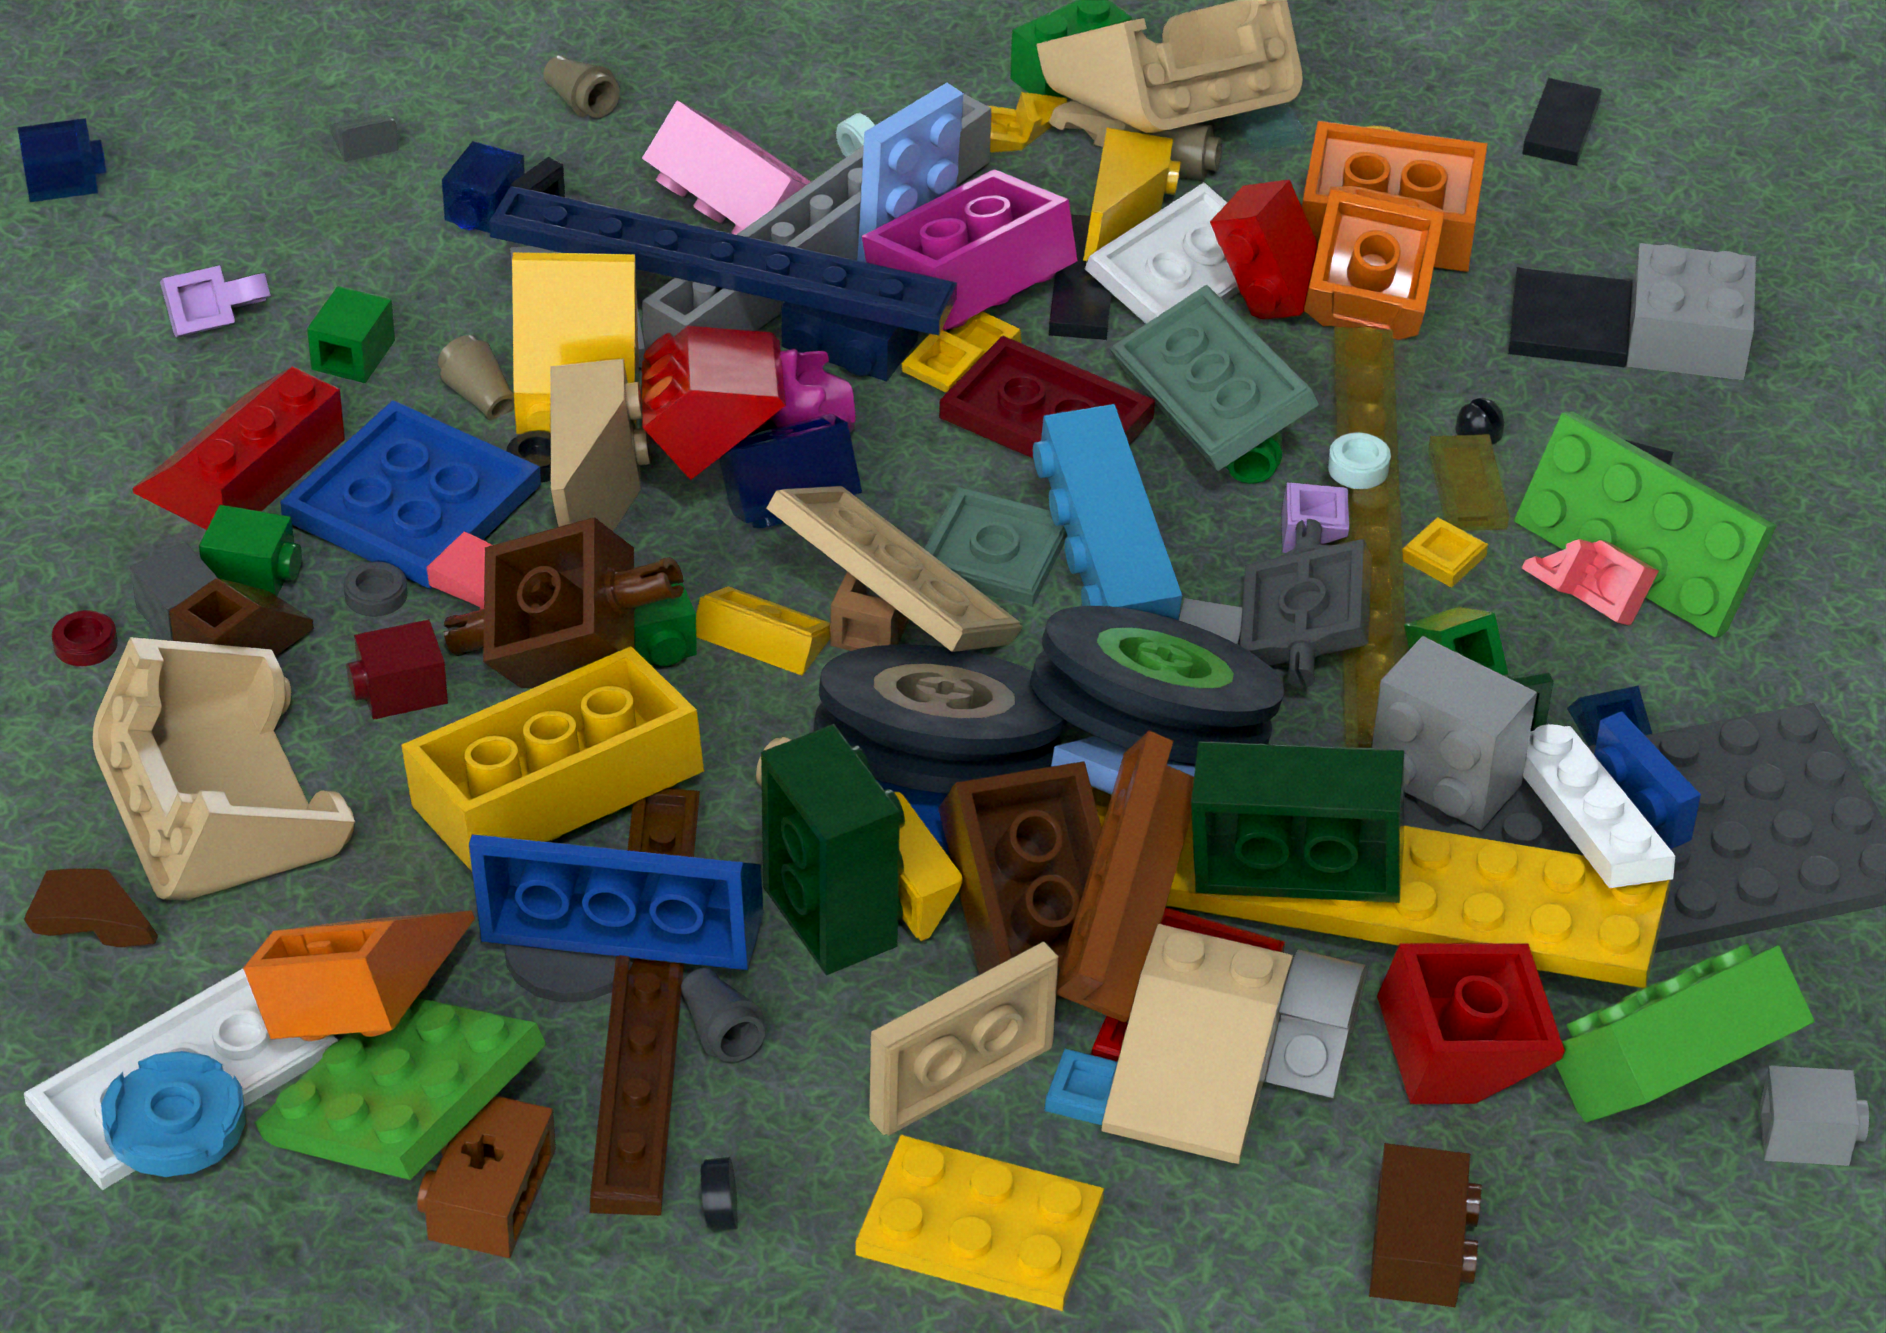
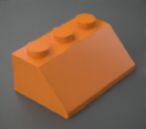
M1318 121L1302 201V209L1317 243L1319 242L1330 187L1356 186L1423 200L1444 210L1445 214L1434 267L1468 272L1488 143Z

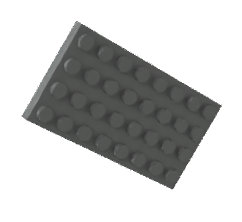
M1814 703L1645 735L1701 794L1692 840L1671 849L1675 855L1674 876L1671 879L1670 891L1655 953L1886 905V821ZM1596 745L1588 746V748L1593 754L1595 752ZM1524 777L1522 785L1482 830L1449 816L1440 809L1404 792V826L1583 855ZM1538 970L1540 977L1557 974Z

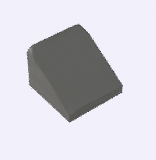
M382 113L329 124L330 131L344 162L399 151L396 122L393 117Z

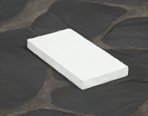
M241 969L24 1092V1098L28 1108L95 1183L104 1190L136 1171L119 1161L106 1143L102 1125L101 1103L110 1083L122 1072L125 1078L130 1072L139 1069L138 1061L154 1054L177 1051L210 1056L222 1063L223 1071L230 1074L232 1078L235 1075L242 1086L245 1107L312 1068L322 1059L325 1050L338 1040L334 1035H329L315 1041H304L300 1037L270 1039L244 969Z

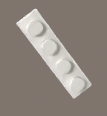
M1548 724L1530 731L1523 777L1609 888L1673 879L1674 853L1571 726L1564 727Z

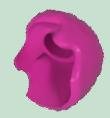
M796 349L781 351L780 357L782 359L786 406L770 419L782 434L800 442H822L824 440L836 439L852 432L856 422L853 390L850 383L845 379L830 374L823 369L824 364L829 361L828 354L825 351L801 353Z

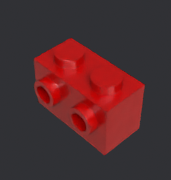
M1290 179L1243 185L1210 221L1216 240L1225 255L1237 282L1238 289L1252 316L1261 320L1300 316L1304 312L1318 247L1313 231Z

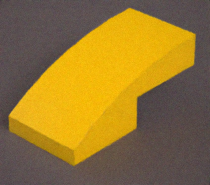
M982 311L968 318L964 325L952 329L949 333L941 330L939 335L929 334L901 363L902 372L947 393L1002 335L1022 343L1021 330Z

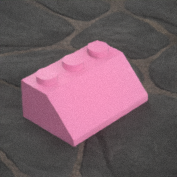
M678 100L642 157L646 162L661 171L656 178L657 182L684 198L688 191L697 196L698 198L693 206L711 219L722 224L727 217L736 225L731 231L732 234H738L811 182L738 131Z

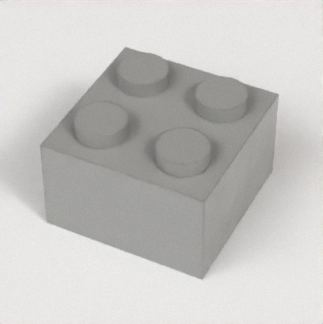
M1639 243L1631 292L1626 367L1744 380L1754 332L1756 256L1739 255L1730 251L1713 252L1679 248L1669 244L1652 245Z
M1422 636L1381 680L1372 748L1404 750V792L1440 809L1449 816L1482 830L1522 785L1537 692Z

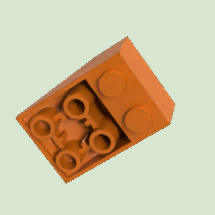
M472 910L352 920L273 931L243 967L270 1039L300 1037L304 1041H315L329 1035L361 1033L363 1036L373 1037L393 1030L475 920Z

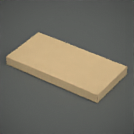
M842 486L776 490L766 508L951 652L1008 645L1016 639L1023 627L1016 618Z

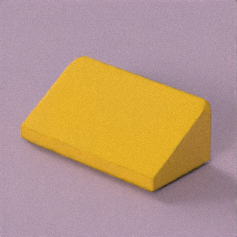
M728 586L700 597L696 612V636L702 640L803 676L830 640L831 623Z
M894 792L901 803L905 816V825L900 828L899 850L904 863V872L899 875L898 893L903 908L902 919L914 936L923 941L930 938L962 885V874L903 794Z

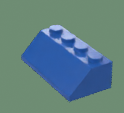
M473 834L471 836L469 851L481 942L611 956L623 955L629 956V958L748 970L764 914L761 864Z

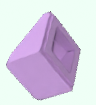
M1287 483L1281 510L1282 553H1287L1295 548V527L1301 520L1304 521L1306 528L1307 519H1314L1322 525L1321 545L1347 537L1349 533L1348 488Z

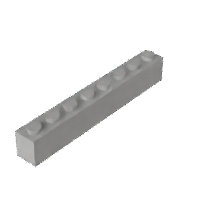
M965 94L963 95L957 185L990 162L992 108ZM864 145L736 235L851 260L857 259ZM674 278L642 301L645 351L662 335L670 333L674 337L686 326L757 331L781 314V306L784 301Z

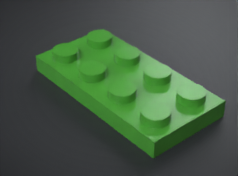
M1574 411L1561 413L1514 519V522L1562 550L1567 549V543L1578 539L1592 543L1603 540L1642 560L1659 571L1645 598L1715 638L1721 637L1728 631L1777 527L1776 524Z

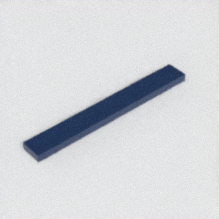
M514 186L509 188L489 221L491 238L560 253L635 254L637 270L934 335L940 334L957 299V283L953 281Z

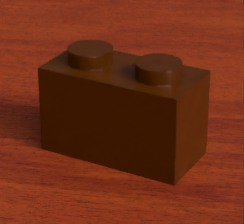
M1384 1143L1378 1183L1369 1297L1456 1307L1460 1282L1474 1283L1478 1240L1465 1239L1466 1226L1477 1227L1482 1184L1468 1183L1470 1153Z

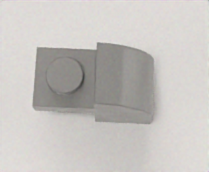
M1297 950L1289 971L1279 1009L1281 1015L1265 1079L1266 1083L1334 1099L1349 1034H1353L1368 972L1367 965L1305 950Z

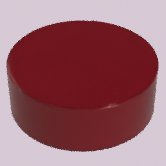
M83 610L68 614L61 618L52 630V642L56 656L64 663L82 667L101 663L115 652L118 644L114 622L107 615L97 611Z

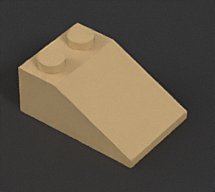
M624 358L550 366L551 493L558 527L595 517L614 531L641 490L640 465L651 464L648 433L643 428L636 429L634 420L642 419V398L639 382L628 383Z
M1158 924L1141 972L1101 1131L1239 1164L1268 1070L1281 1015L1279 1009L1292 965L1293 955Z

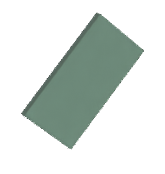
M1208 285L1203 286L1110 348L1115 360L1148 397L1155 400L1157 407L1217 471H1220L1319 405L1312 389Z

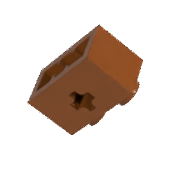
M494 1096L441 1149L442 1159L436 1171L428 1170L425 1173L417 1199L418 1211L426 1215L428 1240L511 1258L556 1151L553 1108Z

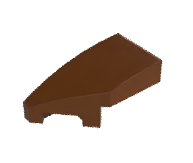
M106 869L47 870L24 917L31 931L36 934L55 936L94 931L103 945L120 948L155 944L158 938L157 933L146 917Z

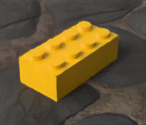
M632 646L401 745L412 807L471 871L469 841L472 834L548 842L704 772L697 709Z

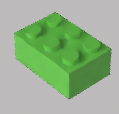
M1745 943L1716 957L1714 955L1678 971V975L1667 980L1655 982L1622 997V1001L1607 1008L1597 1009L1567 1023L1566 1026L1571 1036L1562 1040L1565 1052L1562 1059L1555 1064L1574 1106L1583 1120L1587 1123L1646 1104L1814 1023L1815 1020L1780 946L1777 945L1753 954L1749 944Z

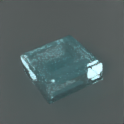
M1287 102L1233 115V122L1253 153L1305 143L1306 131Z

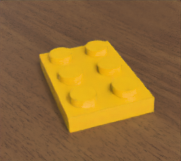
M900 1135L856 1239L855 1255L1063 1311L1102 1207L1104 1188Z

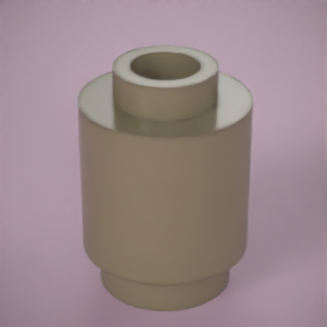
M1196 123L1156 133L1140 131L1143 134L1173 139L1170 160L1181 162L1178 178L1205 181L1208 170L1217 171L1222 155L1221 137H1214L1212 125Z

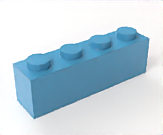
M1115 404L1044 415L1041 441L1034 442L1033 459L1038 477L1040 479L1048 478L1051 487L1049 491V507L1052 520L1056 526L1064 525L1067 534L1065 554L1069 570L1072 574L1080 573L1084 586L1081 589L1082 606L1128 608L1179 620L1182 593Z

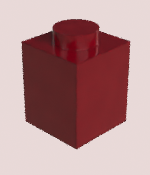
M430 619L354 635L357 661L346 664L348 681L354 701L366 699L373 720L448 704L445 661Z

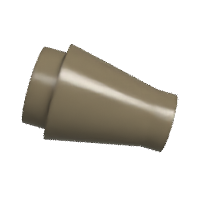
M561 55L550 59L545 66L543 76L546 84L554 88L578 116L583 118L589 115L593 118H601L608 115L617 105L620 89L613 73L608 68L570 60Z
M464 335L454 339L444 347L437 363L441 369V380L481 410L489 420H493L515 409L514 393L510 390L493 351L487 342L477 340L472 335Z

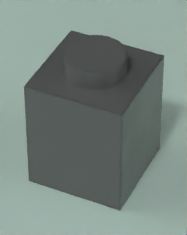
M186 542L130 566L136 609L160 637L168 641H173L169 611L217 578Z

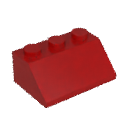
M686 326L674 337L670 333L662 335L645 351L643 355L645 360L642 361L643 429L690 480L786 406L780 341L772 332Z
M292 366L251 389L132 488L133 493L207 530L219 505L263 511L345 440L340 389Z

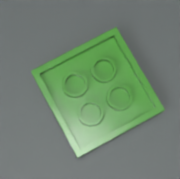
M416 998L402 1016L400 1023L393 1030L373 1037L363 1036L361 1033H348L342 1040L329 1046L323 1053L322 1059L295 1084L284 1089L278 1095L276 1102L254 1123L262 1139L275 1147L411 1180L546 1046V1042L536 1022Z

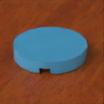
M185 1051L154 1054L138 1061L139 1069L130 1072L125 1078L122 1072L110 1083L101 1103L105 1141L115 1157L137 1172L162 1177L193 1174L219 1162L237 1145L246 1124L242 1086L235 1075L232 1078L230 1074L223 1071L222 1063L210 1056Z

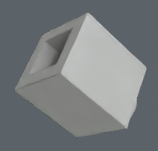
M1769 1065L1759 1105L1764 1161L1849 1166L1855 1142H1865L1869 1128L1867 1100L1857 1099L1854 1070Z

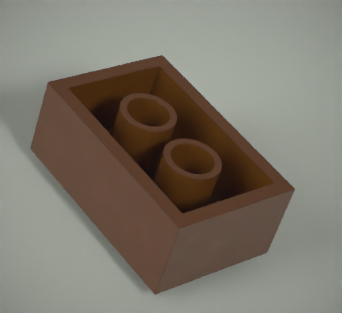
M1085 761L956 782L938 809L951 861L962 874V885L959 894L979 975L1045 942L1058 956V980L1102 830Z

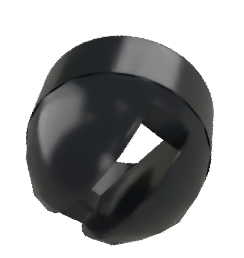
M1483 397L1474 399L1471 403L1464 405L1460 409L1456 420V434L1462 441L1473 446L1493 445L1500 441L1503 436V412L1494 401Z

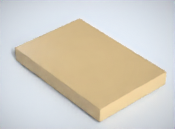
M1042 942L871 1032L869 1119L883 1135L887 1134L889 1136L1052 1048L1058 956L1045 942Z

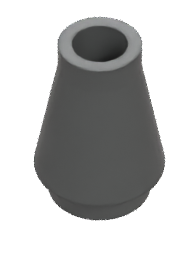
M697 969L684 979L681 985V995L688 1004L704 1050L709 1055L719 1057L726 1062L742 1061L754 1054L761 1046L765 1037L764 1016L760 1007L721 980L712 969Z

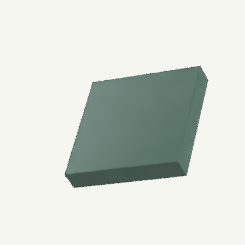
M957 487L924 549L981 593L1033 607L1065 544L1067 534L1064 525L1056 526L1054 524L1050 510Z

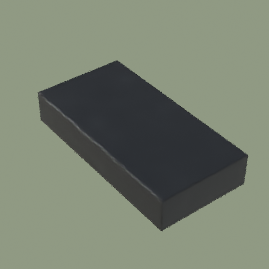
M1548 78L1524 140L1522 154L1577 166L1600 104L1602 89Z

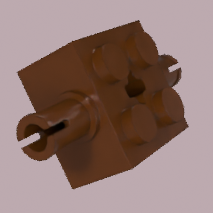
M595 517L485 547L484 609L459 616L447 617L444 621V626L448 629L452 627H457V629L443 631L445 642L449 650L457 656L483 648V662L520 688H534L632 646L634 648V611L636 607L668 598L675 599L681 597L684 588L681 585L674 587L671 585L683 583V575L678 563L671 557L634 568V547Z

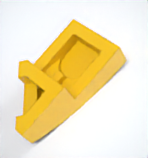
M1021 92L1016 109L988 106L992 108L990 153L1023 150L1052 127L1049 120L1054 108L1067 103V99L1064 97Z

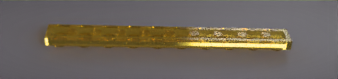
M1334 327L1333 364L1336 439L1349 433H1367L1384 441L1391 452L1389 473L1386 480L1380 485L1369 489H1353L1337 482V487L1348 488L1349 533L1347 537L1338 539V544L1364 539L1372 556L1368 645L1341 651L1344 748H1372L1381 680L1407 653L1404 624L1406 623L1393 330L1373 329L1370 327Z

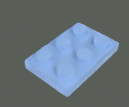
M945 83L864 132L857 261L866 263L862 235L956 189L959 172L958 160L964 93L949 83Z

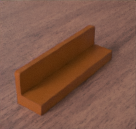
M1148 731L1123 755L1056 988V995L1121 1022L1129 1021L1141 972L1157 925L1161 924L1192 815L1191 798L1194 776L1167 765L1173 740L1152 731Z

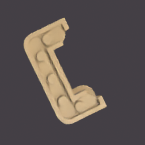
M1236 0L1177 14L1169 18L1164 25L1162 33L1163 43H1154L1143 34L1141 30L1147 28L1145 19L1141 18L1036 44L1043 75L1052 90L1145 133L1161 132L1286 103L1296 98L1303 82L1302 68L1287 0Z
M130 637L94 721L93 749L145 873L158 898L188 901L325 860L337 855L351 839L355 820L352 810L347 806L344 798L338 792L321 790L313 796L308 804L274 732L280 716L287 711L290 705L291 686L289 680L284 677L272 649Z

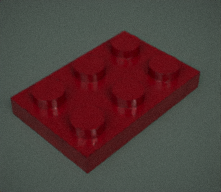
M1002 335L940 399L939 418L1033 458L1034 442L1041 441L1044 415L1115 404L1130 445L1153 420L1155 400Z

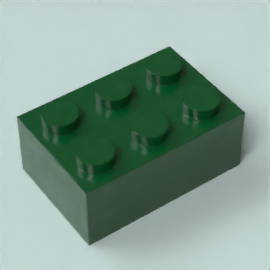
M834 724L762 751L763 888L826 976L898 947V921L903 918V908L898 896L899 875L904 872V863L899 850L900 828L905 825V816L896 794L890 789L883 790L871 774L870 765L863 751L856 745L851 747Z
M1198 742L1191 798L1196 893L1400 903L1404 853V750Z

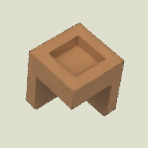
M847 571L831 603L830 646L852 651L872 646L898 645L910 619L883 598L867 595V586Z

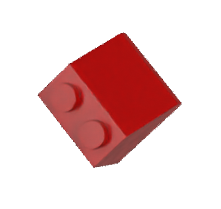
M1528 943L1399 944L1377 998L1410 1104H1476L1562 1059L1565 1049Z

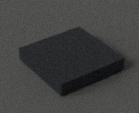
M1517 267L1508 354L1625 368L1628 355L1632 280Z

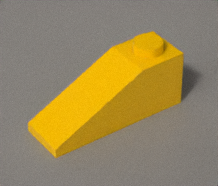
M1106 128L1084 261H1088L1090 255L1160 211L1164 194L1175 195L1181 162L1170 160L1173 144L1172 138Z

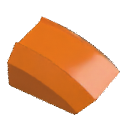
M1356 186L1330 187L1304 312L1323 327L1335 326L1397 340L1417 336L1425 314L1445 211L1423 200Z

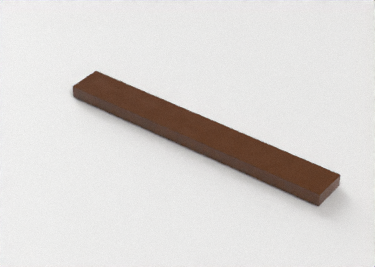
M666 788L633 803L628 851L694 857L700 791ZM619 955L616 956L589 1213L661 1216L684 963L635 958L629 970L630 957Z

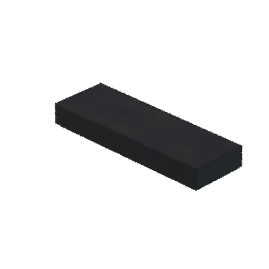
M1071 214L1077 262L1055 274L1049 336L1107 340L1112 293L1085 270L1087 261L1083 260L1091 216Z

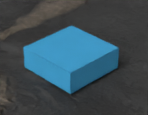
M1064 1049L1045 1099V1111L1102 1125L1118 1062Z

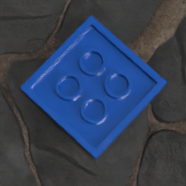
M392 400L280 501L281 513L284 516L291 517L292 525L371 562H385L398 567L407 579L431 590L433 587L429 586L427 566L464 531L482 540L486 538L541 485L540 466Z

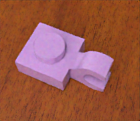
M220 265L166 277L160 281L176 338L233 325L235 323L232 312L233 307L266 301V298L271 296L265 273L224 282Z

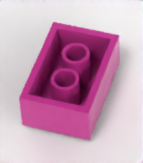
M995 169L862 235L866 263L957 283V299L942 328L943 330L954 329L964 325L968 318L991 306L1008 302L1012 295L1035 283L1052 279L1056 272L1077 262L1069 199Z

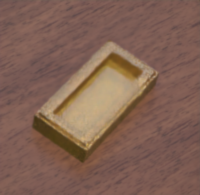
M1490 435L1430 436L1428 452L1444 521L1463 531L1506 530L1508 528L1509 512Z

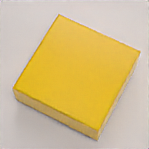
M1437 517L1402 548L1401 561L1452 588L1487 556L1488 544Z

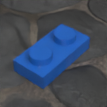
M1622 711L1600 720L1594 756L1670 850L1691 841L1701 794Z

